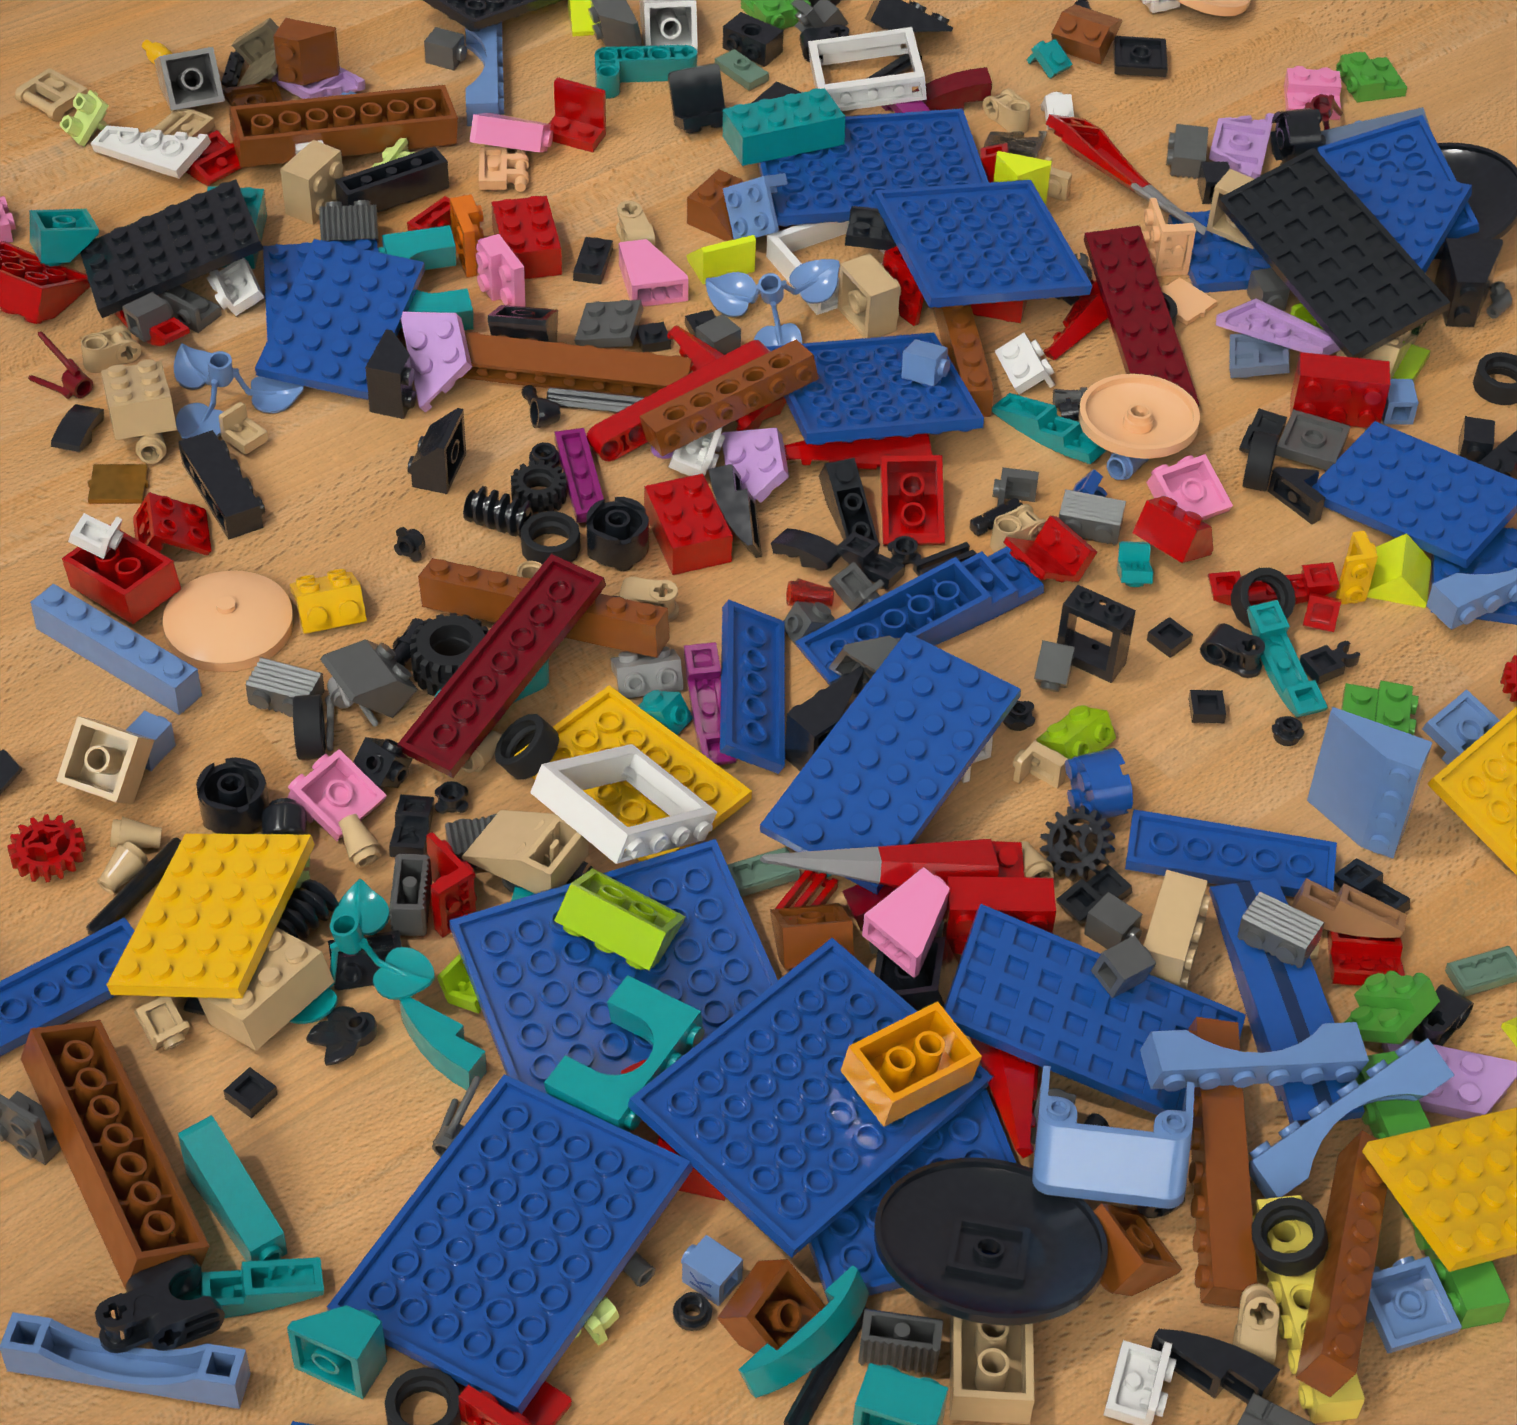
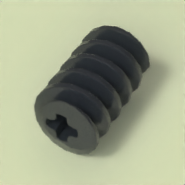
M482 486L478 493L472 490L466 497L463 517L465 521H474L477 525H486L489 529L497 528L501 533L508 532L511 536L516 537L519 535L521 538V528L524 522L533 515V503L527 500L523 507H521V498L515 497L510 504V494L504 493L499 500L498 490H492L488 496V488Z
M311 879L305 880L300 888L293 890L276 927L298 939V936L307 938L310 935L309 928L317 930L320 926L319 919L327 921L330 917L329 911L334 912L339 903L331 891L323 884Z

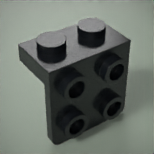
M710 63L669 72L668 84L674 125L686 130V133L699 132L702 130L701 127L711 125L712 128L723 127V109L729 107L725 106L719 65Z

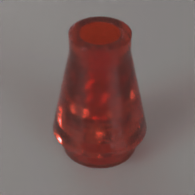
M797 578L796 581L789 580L786 590L787 606H793L796 601L820 602L826 606H832L834 600L833 587H825Z

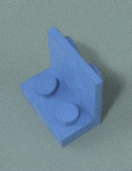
M785 173L762 176L723 188L734 239L755 235V238L779 231L771 194L778 193L777 187L788 185Z

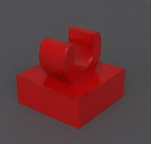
M1310 592L1303 625L1334 632L1342 599Z

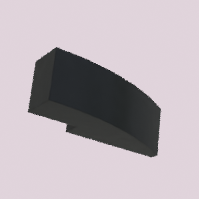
M733 464L709 469L711 486L725 520L755 558L762 557L756 501L748 489L742 490L740 474Z
M1158 1329L1154 1334L1151 1349L1162 1351L1164 1342L1172 1343L1169 1357L1176 1359L1174 1371L1214 1399L1223 1388L1246 1404L1249 1403L1254 1393L1266 1399L1273 1391L1280 1369L1240 1347L1195 1333Z

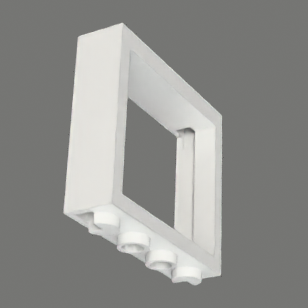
M912 27L808 41L810 66L815 88H825L841 111L927 100L925 74ZM901 44H906L907 48H901ZM909 53L913 72L825 84L822 65ZM918 86L919 91L912 92V87Z
M849 221L843 223L799 224L767 235L766 257L790 283L789 277L792 271L802 264L792 252L846 234ZM839 278L835 293L830 299L818 304L807 303L817 315L837 308Z
M633 744L541 764L530 792L615 864L703 841L706 839L708 832L712 831V823L717 814L716 810ZM626 780L670 817L627 827L583 790Z

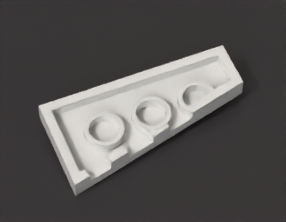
M106 126L90 144L94 152L180 179L210 145L211 141L208 134L188 137L186 132L164 135L162 130H151L142 133L139 132L138 128Z

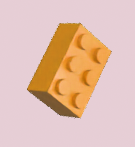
M937 1001L848 1046L840 1071L883 1127L971 1082L982 1056Z

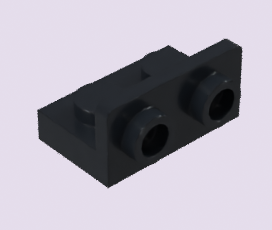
M851 207L845 239L846 246L888 250L897 246L877 208Z
M399 930L364 935L369 946L384 962L392 949L402 947ZM329 940V941H328L329 953H330V960H331V953H332V951H331V949H330V944H332L333 942H335V940ZM364 949L352 955L339 951L334 988L339 991L374 985V974L380 967L372 961Z

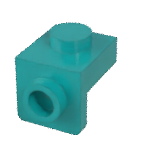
M1056 38L1048 43H1045L1043 40L1031 49L1033 53L1026 59L1029 64L1037 60L1049 79L1064 72L1073 65Z
M1121 541L1119 543L1117 573L1121 583H1125V585L1130 587H1142L1144 584H1153V569L1150 564V543Z
M654 690L647 693L643 697V701L638 705V707L657 721L662 722L665 727L676 735L693 719L680 692Z

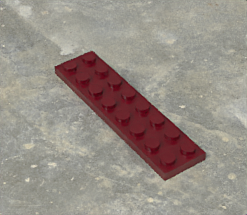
M1140 225L1085 233L1084 243L1126 374H1144L1168 380L1188 392L1199 408V401Z
M551 554L398 742L397 746L403 748L402 753L454 778L605 588L604 577Z

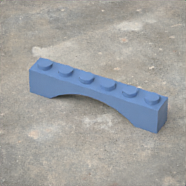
M502 22L476 32L469 31L465 27L466 47L475 53L484 65L477 79L466 87L467 126H472L473 114H504Z
M1517 568L1494 574L1455 573L1432 584L1426 606L1451 630L1463 624L1467 625L1477 617L1486 613H1493L1499 607L1511 601H1517Z
M1357 1022L1323 1023L1314 1034L1299 1044L1283 1050L1264 1053L1242 1052L1224 1048L1203 1040L1187 1030L1151 1031L1140 1049L1150 1089H1165L1166 1091H1178L1186 1088L1187 1082H1194V1087H1200L1204 1090L1226 1085L1244 1088L1253 1084L1269 1083L1271 1086H1280L1287 1082L1315 1084L1323 1080H1337L1338 1082L1345 1083L1356 1079L1369 1062Z
M1427 1038L1419 1044H1416L1413 1039L1394 1051L1398 1058L1393 1062L1387 1064L1383 1059L1368 1069L1366 1073L1370 1078L1360 1085L1354 1079L1339 1089L1337 1093L1341 1098L1329 1105L1327 1100H1324L1309 1110L1308 1114L1311 1119L1300 1125L1295 1120L1279 1131L1281 1140L1272 1146L1268 1141H1265L1250 1151L1249 1155L1252 1157V1160L1249 1161V1175L1266 1199L1282 1197L1307 1180L1310 1175L1313 1159L1321 1142L1332 1127L1351 1110L1376 1101H1416L1455 1076L1430 1040Z
M12 1312L0 1344V1351L8 1372L236 1409L241 1407L251 1375L246 1349L206 1343L195 1347L167 1351L134 1347L127 1352L119 1354L110 1353L101 1346L99 1338L69 1328L52 1318Z

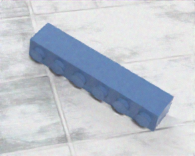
M54 583L30 602L37 630L178 715L183 713L202 696L197 668Z

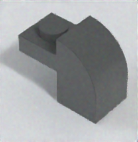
M794 0L791 3L797 11L795 17L799 22L795 27L800 32L808 28L828 27L836 24L848 25V21L839 8L829 0H819L813 7L804 0Z

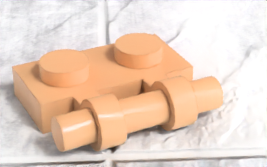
M480 147L479 190H507V183H513L517 191H524L529 182V174L526 171L529 168V158L526 155V151L518 149L515 154H507L506 147Z

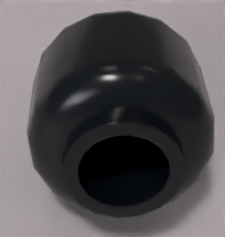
M289 798L276 799L270 802L269 806L263 810L261 816L262 834H308L306 811L295 800Z

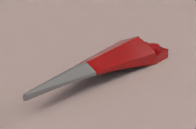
M1049 114L1046 125L1055 130L1054 134L1062 138L1061 141L1075 156L1147 201H1150V198H1156L1160 209L1183 223H1194L1196 231L1202 235L1205 234L1207 228L1179 209L1155 189L1128 162L1103 129L1084 118Z
M991 839L765 854L760 858V861L763 863L832 874L895 888L901 886L923 867L934 876L942 878L946 885L948 876L1024 877L1022 842L992 841Z

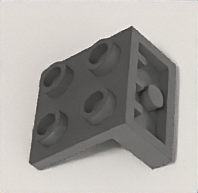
M19 1091L10 1099L0 1094V1142L6 1140L14 1145L23 1157L29 1160L35 1158L46 1165L61 1150V1147L42 1105Z

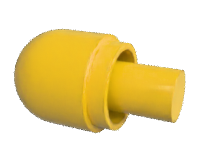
M148 39L142 43V48L146 51L148 60L154 65V60L159 56L172 54L162 43H152Z

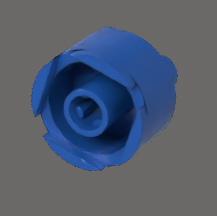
M1110 748L1076 756L1065 761V770L1072 787L1071 790H1068L1067 796L1069 804L1073 809H1080L1081 805L1085 806L1090 813L1095 809L1102 815L1101 819L1128 814L1127 810L1132 809L1133 790L1129 774H1122L1119 765L1125 764L1117 749Z

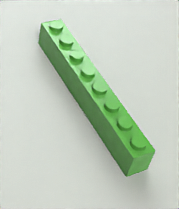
M1394 1051L1368 1055L1369 1062L1355 1080L1360 1085L1370 1078L1366 1073L1368 1069L1383 1059L1387 1064H1390L1398 1056ZM1419 1099L1416 1101H1376L1363 1105L1365 1112L1362 1120L1365 1125L1370 1126L1373 1136L1378 1139L1431 1127ZM1402 1208V1212H1403L1404 1216H1405L1406 1218H1410V1217L1407 1215V1213L1404 1211V1209ZM1412 1222L1415 1229L1416 1244L1420 1250H1424L1426 1257H1430L1462 1326L1461 1329L1502 1322L1511 1301L1493 1262L1489 1261L1449 1272Z

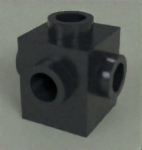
M365 737L353 763L381 790L384 787L398 788L406 779L409 772L408 768L413 758L403 754V748L398 747V743L391 739L384 740Z

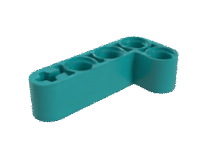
M690 45L601 47L595 51L596 88L605 90L606 99H610L619 95L620 83L668 81L669 72L697 66V49Z

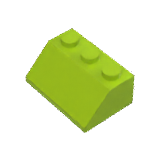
M592 868L570 884L554 921L563 925V930L577 937L584 936L595 942L594 945L599 950L606 953H616L626 958V962L630 966L640 970H650L660 962L686 916Z

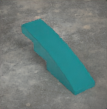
M1009 393L992 406V412L1010 426L1039 444L1067 457L1091 464L1107 451L1095 444L1083 433L1078 421L1058 416L1055 405Z
M321 1257L243 1261L241 1270L202 1272L199 1286L193 1292H189L179 1299L193 1300L202 1296H211L221 1305L225 1313L224 1318L284 1307L322 1296L324 1294Z

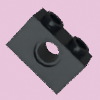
M740 12L723 26L722 48L728 51L735 49L749 60L765 67L783 52L784 30Z

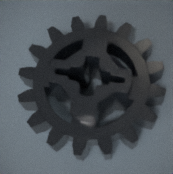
M1081 805L1078 813L1071 806L1067 807V815L1065 816L1057 811L1055 813L1057 822L1054 824L1047 821L1045 824L1050 829L1049 834L1045 833L1040 836L1047 843V845L1040 848V852L1048 856L1046 859L1053 865V871L1060 877L1065 874L1069 880L1074 881L1078 873L1083 880H1088V871L1092 870L1097 875L1100 874L1098 865L1100 863L1109 865L1110 863L1105 857L1106 853L1115 852V848L1108 843V841L1115 839V834L1107 830L1111 824L1105 818L1101 819L1102 815L1094 809L1090 813L1083 805ZM1077 823H1084L1081 826L1074 825ZM1073 835L1078 838L1082 851L1077 848ZM1074 860L1082 861L1080 863H1071Z

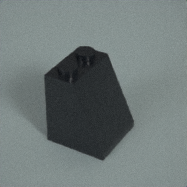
M1446 238L1434 282L1450 301L1449 309L1442 313L1445 326L1474 327L1494 278L1503 246L1502 239Z

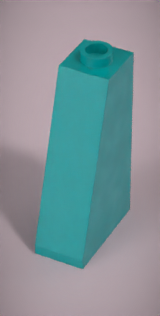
M211 1115L179 1132L178 1138L187 1177L246 1261L280 1260L282 1256L288 1253L284 1232L214 1117Z

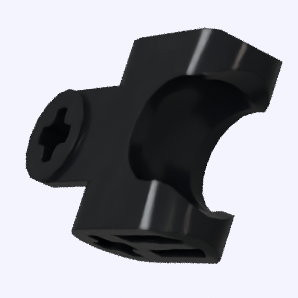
M181 1255L142 1270L128 1280L125 1289L126 1293H120L102 1301L96 1308L95 1317L97 1325L101 1328L99 1338L104 1350L119 1354L151 1341L155 1349L167 1351L212 1334L220 1329L225 1313L216 1299L211 1296H202L193 1300L179 1299L181 1296L193 1292L199 1286L202 1269L198 1261L191 1255ZM112 1310L115 1312V1319L111 1315ZM120 1331L124 1333L123 1340H121Z

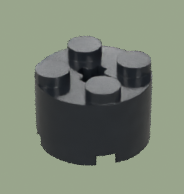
M1318 109L1278 111L1274 114L1272 123H1276V130L1271 131L1270 139L1274 158L1276 161H1282L1279 165L1312 148L1317 150L1318 147L1326 145L1325 136L1321 135V114Z
M615 497V501L607 503L603 499L590 507L586 515L589 558L605 566L615 567L619 571L630 570L633 564L645 557L649 549V517L646 514V509L638 501L627 497Z
M232 757L225 759V763L217 766L212 763L200 773L196 786L204 827L217 834H254L255 830L262 825L261 816L263 810L269 806L265 776L261 773L260 767L250 760Z

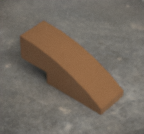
M1306 878L1292 903V907L1324 921L1323 929L1360 937L1395 938L1401 937L1405 929L1407 914L1345 883L1339 892L1335 893Z

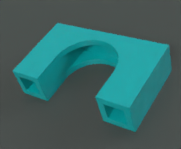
M450 225L382 235L383 247L378 248L379 253L422 261L425 263V270L456 266V245ZM468 289L440 293H426L416 290L407 312L457 313L462 318L464 331L474 329L473 307Z
M627 975L607 1001L610 1019L612 1023L648 1041L653 1047L649 1058L640 1067L629 1073L608 1075L597 1072L565 1055L545 1080L544 1085L546 1094L629 1132L630 1130H635L642 1120L628 1107L629 1098L690 1051L692 1047L699 1044L703 1039L705 1030L700 1010Z

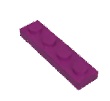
M585 429L555 431V444L559 453L562 470L566 475V485L576 522H586V515L590 507L596 502L603 500L604 497Z

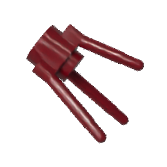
M1320 94L1315 96L1311 103L1307 102L1305 104V108L1318 109L1320 111L1324 130L1330 129L1329 118L1333 110L1339 116L1343 114L1340 107L1334 101V95Z
M38 332L40 339L63 363L67 370L61 378L63 387L30 375L28 379L61 393L67 399L72 395L76 398L87 396L93 388L92 379L83 373L72 359H67L43 332Z

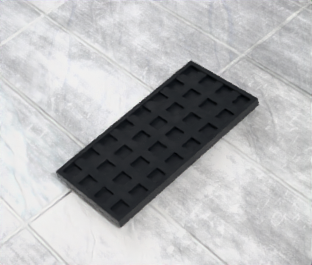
M1315 148L1302 153L1219 198V207L1347 357L1361 358L1443 313L1450 307V301Z

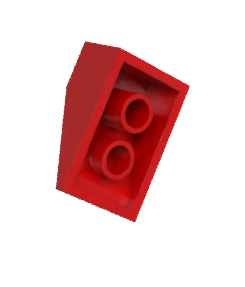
M942 455L881 456L880 485L883 546H888L890 542L901 536L913 538L918 542V545H945Z

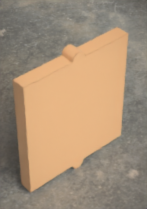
M1180 277L1167 286L1163 285L1161 288L1163 293L1170 296L1176 302L1178 309L1176 319L1185 325L1190 324L1199 317H1204L1206 312L1217 306L1218 301Z

